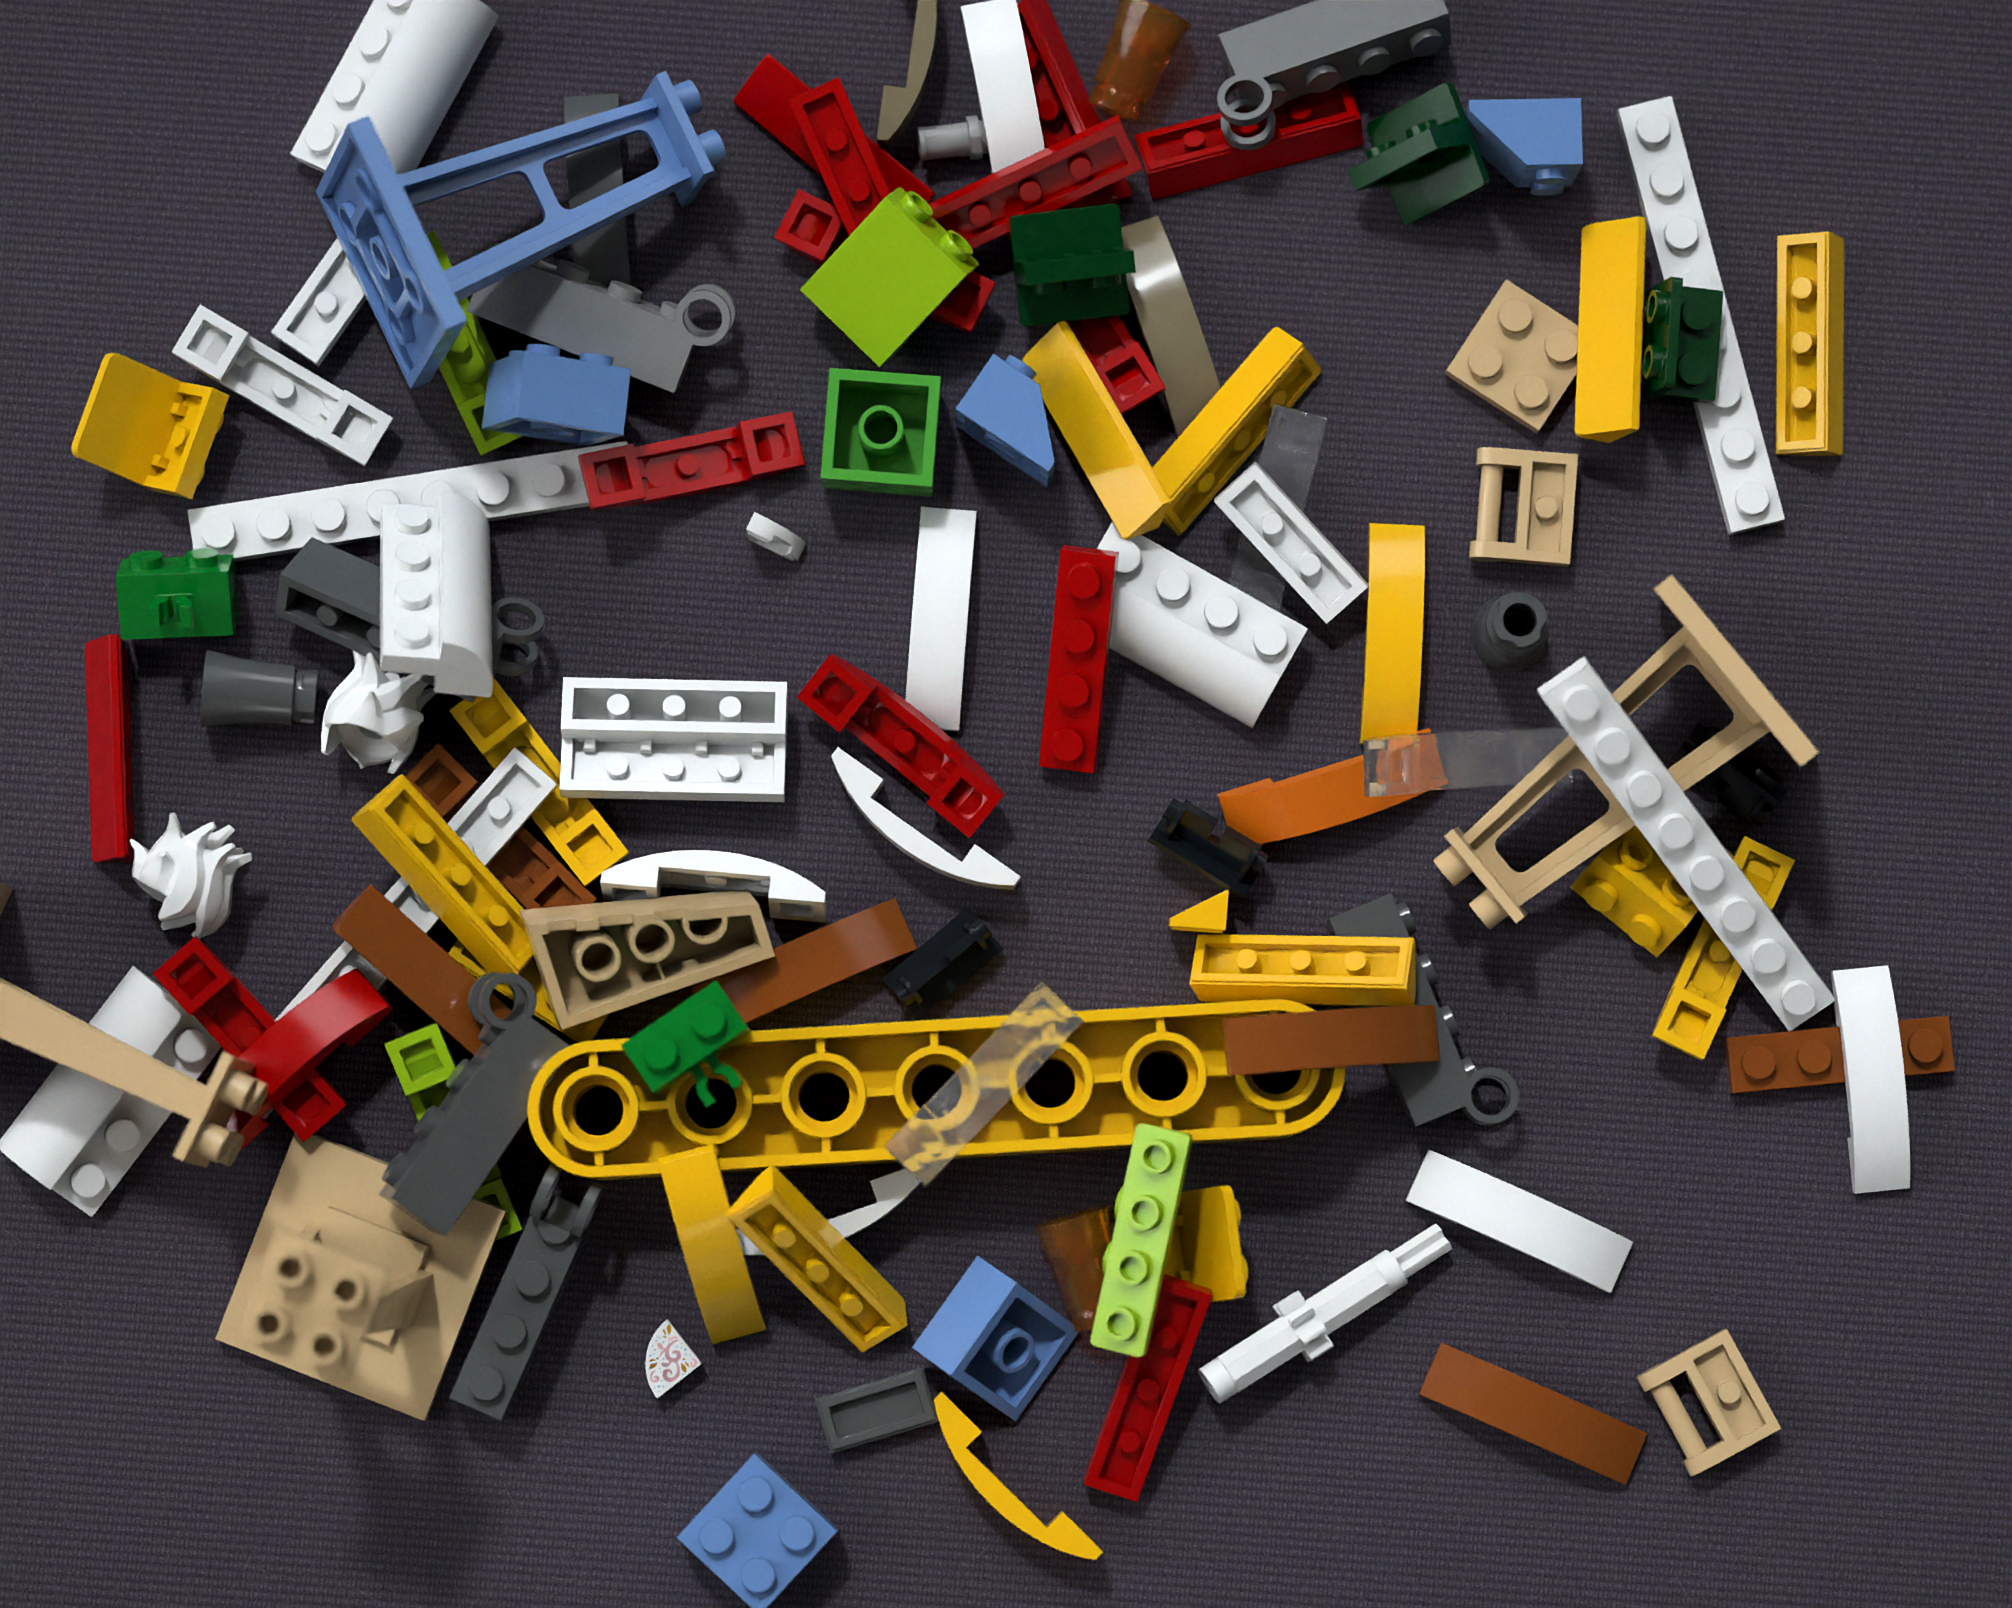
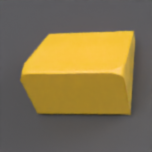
M1225 890L1169 918L1168 927H1171V930L1222 934L1223 931H1226L1229 890Z

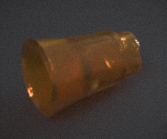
M1119 0L1114 26L1103 59L1094 78V82L1097 84L1091 92L1088 100L1089 104L1112 116L1118 115L1122 120L1138 123L1144 104L1150 103L1164 70L1178 45L1190 29L1191 24L1180 16L1144 0Z
M1109 1205L1092 1207L1066 1214L1033 1227L1048 1256L1060 1288L1066 1312H1071L1076 1332L1093 1330L1104 1279L1102 1270L1103 1258L1108 1244L1112 1241Z

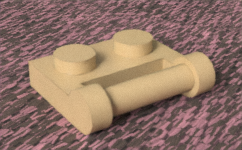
M1495 447L1478 448L1476 466L1481 467L1477 531L1476 540L1470 542L1469 559L1482 562L1501 561L1568 567L1571 559L1578 454ZM1503 469H1519L1514 543L1498 542Z
M1727 1329L1719 1331L1636 1377L1644 1392L1651 1391L1687 1457L1683 1460V1464L1690 1477L1709 1469L1781 1429ZM1683 1372L1721 1439L1709 1447L1705 1446L1670 1379Z

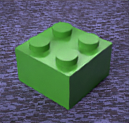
M829 368L820 477L822 488L933 497L941 376Z

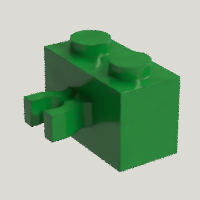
M200 548L186 552L185 556L163 557V554L159 551L148 550L135 552L129 556V559H122L115 576L121 640L234 635L239 619L234 554L219 555L216 549Z
M714 981L621 1044V1046L655 1095L660 1094L687 1074L692 1073L696 1079L697 1093L704 1105L709 1108L717 1101L708 1091L707 1084L709 1079L702 1070L701 1065L705 1062L709 1063L715 1074L725 1076L734 1090L741 1086L743 1082L730 1066L721 1063L718 1060L717 1054L751 1031L718 982Z

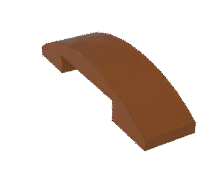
M439 743L405 775L409 782L447 824L481 786ZM523 826L487 866L488 870L527 909L591 904L598 900Z
M894 898L773 949L774 957L707 979L691 987V990L695 995L714 981H717L747 1025L763 1018L766 1014L864 971L868 972L917 950V946Z
M1435 1005L1337 1009L1222 1020L1227 1076L1440 1061Z
M1440 1343L1419 1391L1421 1396L1482 1421L1623 1485H1626L1648 1434L1544 1386L1443 1343Z

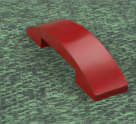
M798 189L774 239L822 266L849 235L836 206ZM972 272L932 312L929 318L972 334L997 285L996 282Z
M1008 232L1005 235L1011 244L1010 232ZM1119 315L1066 322L1071 327L1122 416L1166 390V386L1138 341H1134Z
M792 411L741 421L735 427L637 447H634L633 444L579 454L578 456L591 510L640 505L699 494L773 476L805 465Z
M832 653L796 697L839 733L846 728L931 798L926 804L968 838L974 834L1005 795L984 769L929 718L878 680Z
M197 936L192 938L153 973L190 1016L193 1014L228 1054L238 1058L277 1021L239 978ZM315 1067L272 1108L297 1136L305 1142L347 1104L318 1067Z
M355 968L338 977L296 1005L267 1029L239 1057L256 1065L251 1074L252 1077L269 1084L266 1098L255 1115L235 1108L226 1128L244 1136L241 1150L269 1125L263 1116L342 1042L353 1047L393 1010L359 969Z

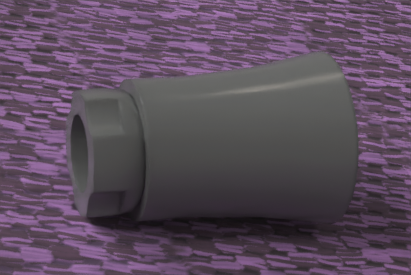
M1512 592L1489 600L1478 610L1471 626V641L1476 654L1485 664L1503 672H1516L1530 667L1541 657L1547 645L1549 627L1547 611L1537 598L1523 592ZM1508 619L1519 620L1524 628L1522 636L1518 637L1510 634L1506 630L1504 622Z
M207 649L202 682L201 727L228 724L292 726V720L298 723L314 724L318 691V670L298 669L296 671V665L269 663L239 658Z

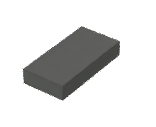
M923 1367L815 1399L830 1453L939 1422Z

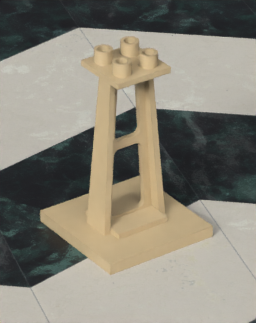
M1671 574L1654 588L1684 626L1612 695L1626 714L1630 716L1682 667L1693 665L1698 668L1734 714L1730 725L1668 768V771L1682 790L1685 791L1770 731H1772L1800 766H1803L1819 753ZM1568 735L1471 829L1464 833L1458 826L1449 831L1444 837L1451 846L1433 861L1453 886L1460 883L1472 872L1476 874L1487 889L1470 902L1469 905L1480 920L1491 930L1508 915L1515 923H1518L1529 913L1523 903L1636 824L1570 735ZM1577 768L1583 770L1609 802L1607 813L1524 872L1514 871L1496 849L1498 837L1569 771Z
M0 882V916L14 889ZM0 977V1038L189 1118L190 1121L173 1154L174 1157L207 1168L210 1160L228 1167L233 1164L241 1150L244 1136L226 1128L235 1108L255 1115L262 1106L269 1089V1084L251 1076L256 1065L223 1051L208 1084L205 1085Z
M294 1133L215 1339L425 1421L434 1403L507 1210L485 1200L472 1197L447 1236L433 1233L379 1195L386 1185L382 1180V1176L390 1163L313 1134L303 1142Z

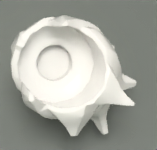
M352 650L355 663L354 669L335 689L327 701L322 723L321 752L325 755H330L342 743L349 755L358 762L360 769L369 765L384 764L391 761L387 772L394 774L413 752L418 739L419 726L424 719L423 713H420V710L436 693H434V688L423 690L429 685L420 680L424 675L410 674L405 676V673H384L380 671V667L372 653H368L365 656Z
M171 813L166 831L155 842L150 851L137 841L130 839L135 854L132 878L146 893L154 899L163 902L158 915L159 920L162 922V930L181 928L196 923V930L191 935L193 938L195 936L202 938L215 933L230 916L235 872L242 865L252 861V853L243 854V849L236 848L233 843L224 845L235 831L230 825L213 832L216 829V825L214 822H210L186 836L181 831L177 815Z

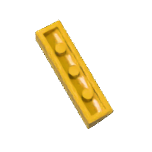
M1637 216L1592 223L1582 229L1574 430L1576 436L1580 438L1611 443L1637 431L1640 427L1646 218Z
M1829 231L1777 236L1776 454L1839 456L1843 454L1844 240L1842 237Z
M1065 320L1060 321L1026 353L1022 362L1036 372L1033 380L1040 385L1044 404L1121 537L1129 540L1159 528L1171 499L1071 327Z
M1278 327L1271 329L1152 467L1171 499L1162 522L1176 535L1180 536L1321 373L1322 369L1303 343Z
M403 774L397 776L352 817L351 820L354 825L488 973L499 972L518 975L533 959L534 955L519 910H524V908Z
M1197 934L1189 984L1198 1000L1202 1002L1284 999L1301 1004L1411 1006L1414 1005L1416 996V941L1414 938Z
M771 1165L765 1169L727 1211V1217L862 1353L908 1326L906 1305L903 1297L775 1166Z

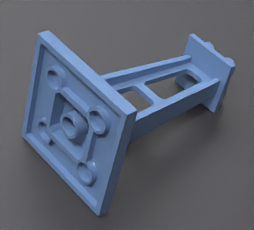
M664 71L655 75L638 102L397 175L369 115L347 124L319 183L316 194L410 390L431 381L465 325L467 319L458 303L460 300L672 192L675 193L681 207L693 202L706 181L714 177V165L726 160V150L721 137L714 129L699 135L696 134L691 124L690 115L702 110V100L695 84L691 80H686L673 86L667 72ZM639 133L647 137L658 158V167L578 207L573 209L561 207L544 173V164L632 134ZM518 174L523 176L543 214V223L443 271L413 207L509 175Z

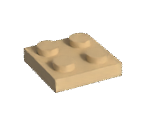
M1506 279L1447 368L1445 375L1537 434L1577 374L1578 325Z

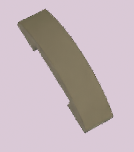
M918 0L906 88L887 85L883 87L876 141L877 145L886 152L890 151L909 126L925 93L936 49L937 0Z
M1157 215L1121 227L1123 248L1133 250L1136 273L1126 274L1128 294L1153 366L1166 386V390L1161 394L1176 437L1178 438L1220 390V384L1186 284L1165 230Z

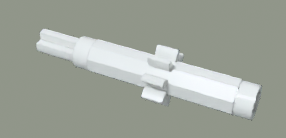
M1434 1224L1395 1250L1389 1252L1385 1249L1307 1300H1304L1300 1291L1292 1293L1272 1306L1279 1318L1198 1369L1203 1383L1213 1398L1220 1404L1300 1352L1307 1362L1314 1360L1334 1347L1327 1335L1406 1285L1409 1276L1452 1250L1450 1242L1444 1237L1441 1228Z

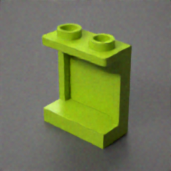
M901 187L891 192L878 204L800 289L878 367H881L901 349L916 329L979 265L978 261L972 256L973 249L970 244L953 230L946 231L932 217V208L920 195L913 191L906 192Z

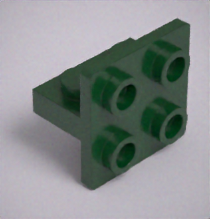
M1451 82L1443 83L1369 122L1367 130L1374 147L1365 152L1367 161L1348 170L1355 191L1389 186L1401 221L1405 225L1414 224L1490 184L1489 175L1456 88Z
M1103 204L1019 214L1009 217L1019 322L1022 326L1028 327L1058 323L1063 320L1069 322L1126 315L1129 313L1130 305L1126 274L1136 273L1134 251L1123 248L1118 205Z
M1670 277L1644 291L1640 403H1645L1655 397L1706 404L1715 401L1723 291L1683 286V278Z

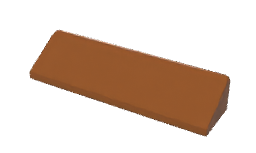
M369 884L332 923L334 931L470 1053L475 1055L482 1045V1042L478 1040V1036L483 1026L472 1017L469 1011L468 994L471 986L477 979L372 884ZM491 993L489 1004L492 1013L498 1019L506 1017L511 1012V1009Z

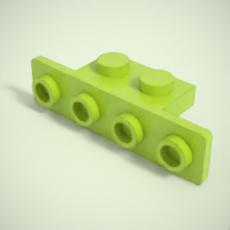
M1140 1123L1136 1126L1124 1186L1121 1187L1115 1202L1114 1215L1116 1223L1113 1237L1106 1248L1103 1258L1102 1270L1104 1279L1090 1339L1093 1346L1135 1357H1143L1147 1354L1193 1141L1192 1136L1188 1133L1146 1123Z

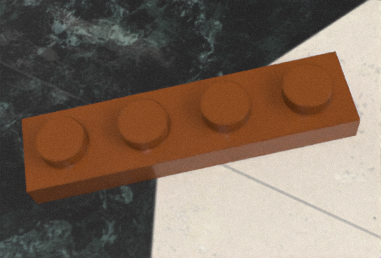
M1949 1015L1898 1020L1905 1076L1955 1071ZM1840 1027L1724 1038L1730 1094L1845 1083Z

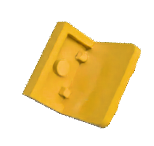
M108 353L101 362L72 442V454L78 459L152 491L192 499L196 487L203 479L205 462L214 437L222 426L224 410L230 395L212 387L181 382L121 354Z
M1636 825L1605 846L1570 887L1585 899L1592 908L1600 911L1627 933L1635 943L1643 946L1656 958L1682 932L1699 910Z
M1229 1185L1181 1192L1164 1274L1211 1289L1212 1298L1210 1302L1243 1298L1246 1293L1245 1284L1248 1280V1266L1244 1256L1241 1254L1238 1231L1241 1211L1237 1200L1234 1198L1233 1190Z

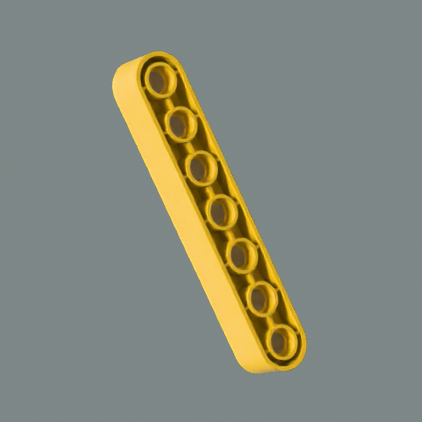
M1268 999L751 1031L717 1054L718 1060L730 1066L737 1073L743 1084L735 1090L733 1089L736 1096V1110L733 1117L725 1125L713 1129L697 1125L689 1114L688 1100L696 1087V1079L692 1073L687 1074L660 1094L655 1095L621 1046L630 1038L585 1041L564 1048L543 1065L531 1086L527 1113L534 1140L541 1151L554 1164L580 1177L593 1180H618L662 1177L658 1158L710 1144L714 1145L721 1173L764 1171L771 1165L775 1166L778 1170L1125 1149L1132 1148L1136 1126L1140 1123L1188 1133L1193 1138L1192 1144L1282 1139L1307 1130L1330 1112L1341 1094L1345 1081L1346 1067L1298 1070V1078L1295 1085L1289 1091L1282 1094H1270L1261 1090L1255 1084L1251 1075L1227 1076L1223 1019L1315 1011L1295 1001ZM1155 1053H1168L1180 1060L1186 1071V1085L1178 1097L1168 1101H1158L1150 1098L1142 1091L1138 1082V1069L1146 1057ZM1051 1059L1063 1063L1069 1068L1074 1077L1075 1087L1073 1095L1066 1103L1059 1107L1045 1108L1039 1106L1030 1099L1026 1092L1025 1076L1034 1064L1042 1060ZM705 1062L701 1065L709 1080L722 1081L732 1088L728 1079L723 1075H716L709 1063ZM934 1066L945 1067L953 1071L960 1079L963 1089L958 1105L950 1112L941 1115L926 1113L917 1106L912 1096L913 1083L916 1077L923 1070ZM558 1071V1073L555 1075V1077L546 1089L548 1082L550 1081L552 1076ZM821 1073H830L840 1077L849 1089V1103L846 1110L838 1118L827 1122L816 1121L807 1116L800 1103V1094L804 1084L811 1077ZM595 1087H607L613 1089L621 1098L623 1104L621 1122L608 1134L600 1136L590 1135L580 1127L577 1121V1103L588 1090Z

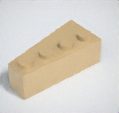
M748 889L519 910L552 1013L562 1030L775 956L760 906Z

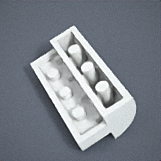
M374 0L290 154L299 162L325 173L347 124L369 115L397 175L416 170L499 16L480 0Z
M441 491L438 507L383 502L380 516V671L434 676V693L491 697L493 690L490 526L485 514L471 500L447 491Z
M1112 521L1097 547L1100 550L1119 552L1109 648L1253 728L1308 628L1142 535L1129 540L1123 539Z
M563 677L561 712L562 748L559 788L561 798L785 802L788 734L787 682Z
M134 966L128 971L89 1023L195 1080L198 1079L221 1048L219 1043L193 1014L190 1016L165 988ZM58 1063L0 1139V1150L50 1190L53 1189L76 1207L93 1217L172 1111Z

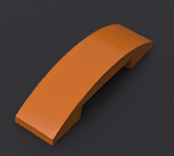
M1426 728L1376 744V751L1274 783L1270 778L1219 793L1217 797L1226 827L1233 828L1256 843L1264 844L1347 823L1427 792L1445 782L1431 730Z

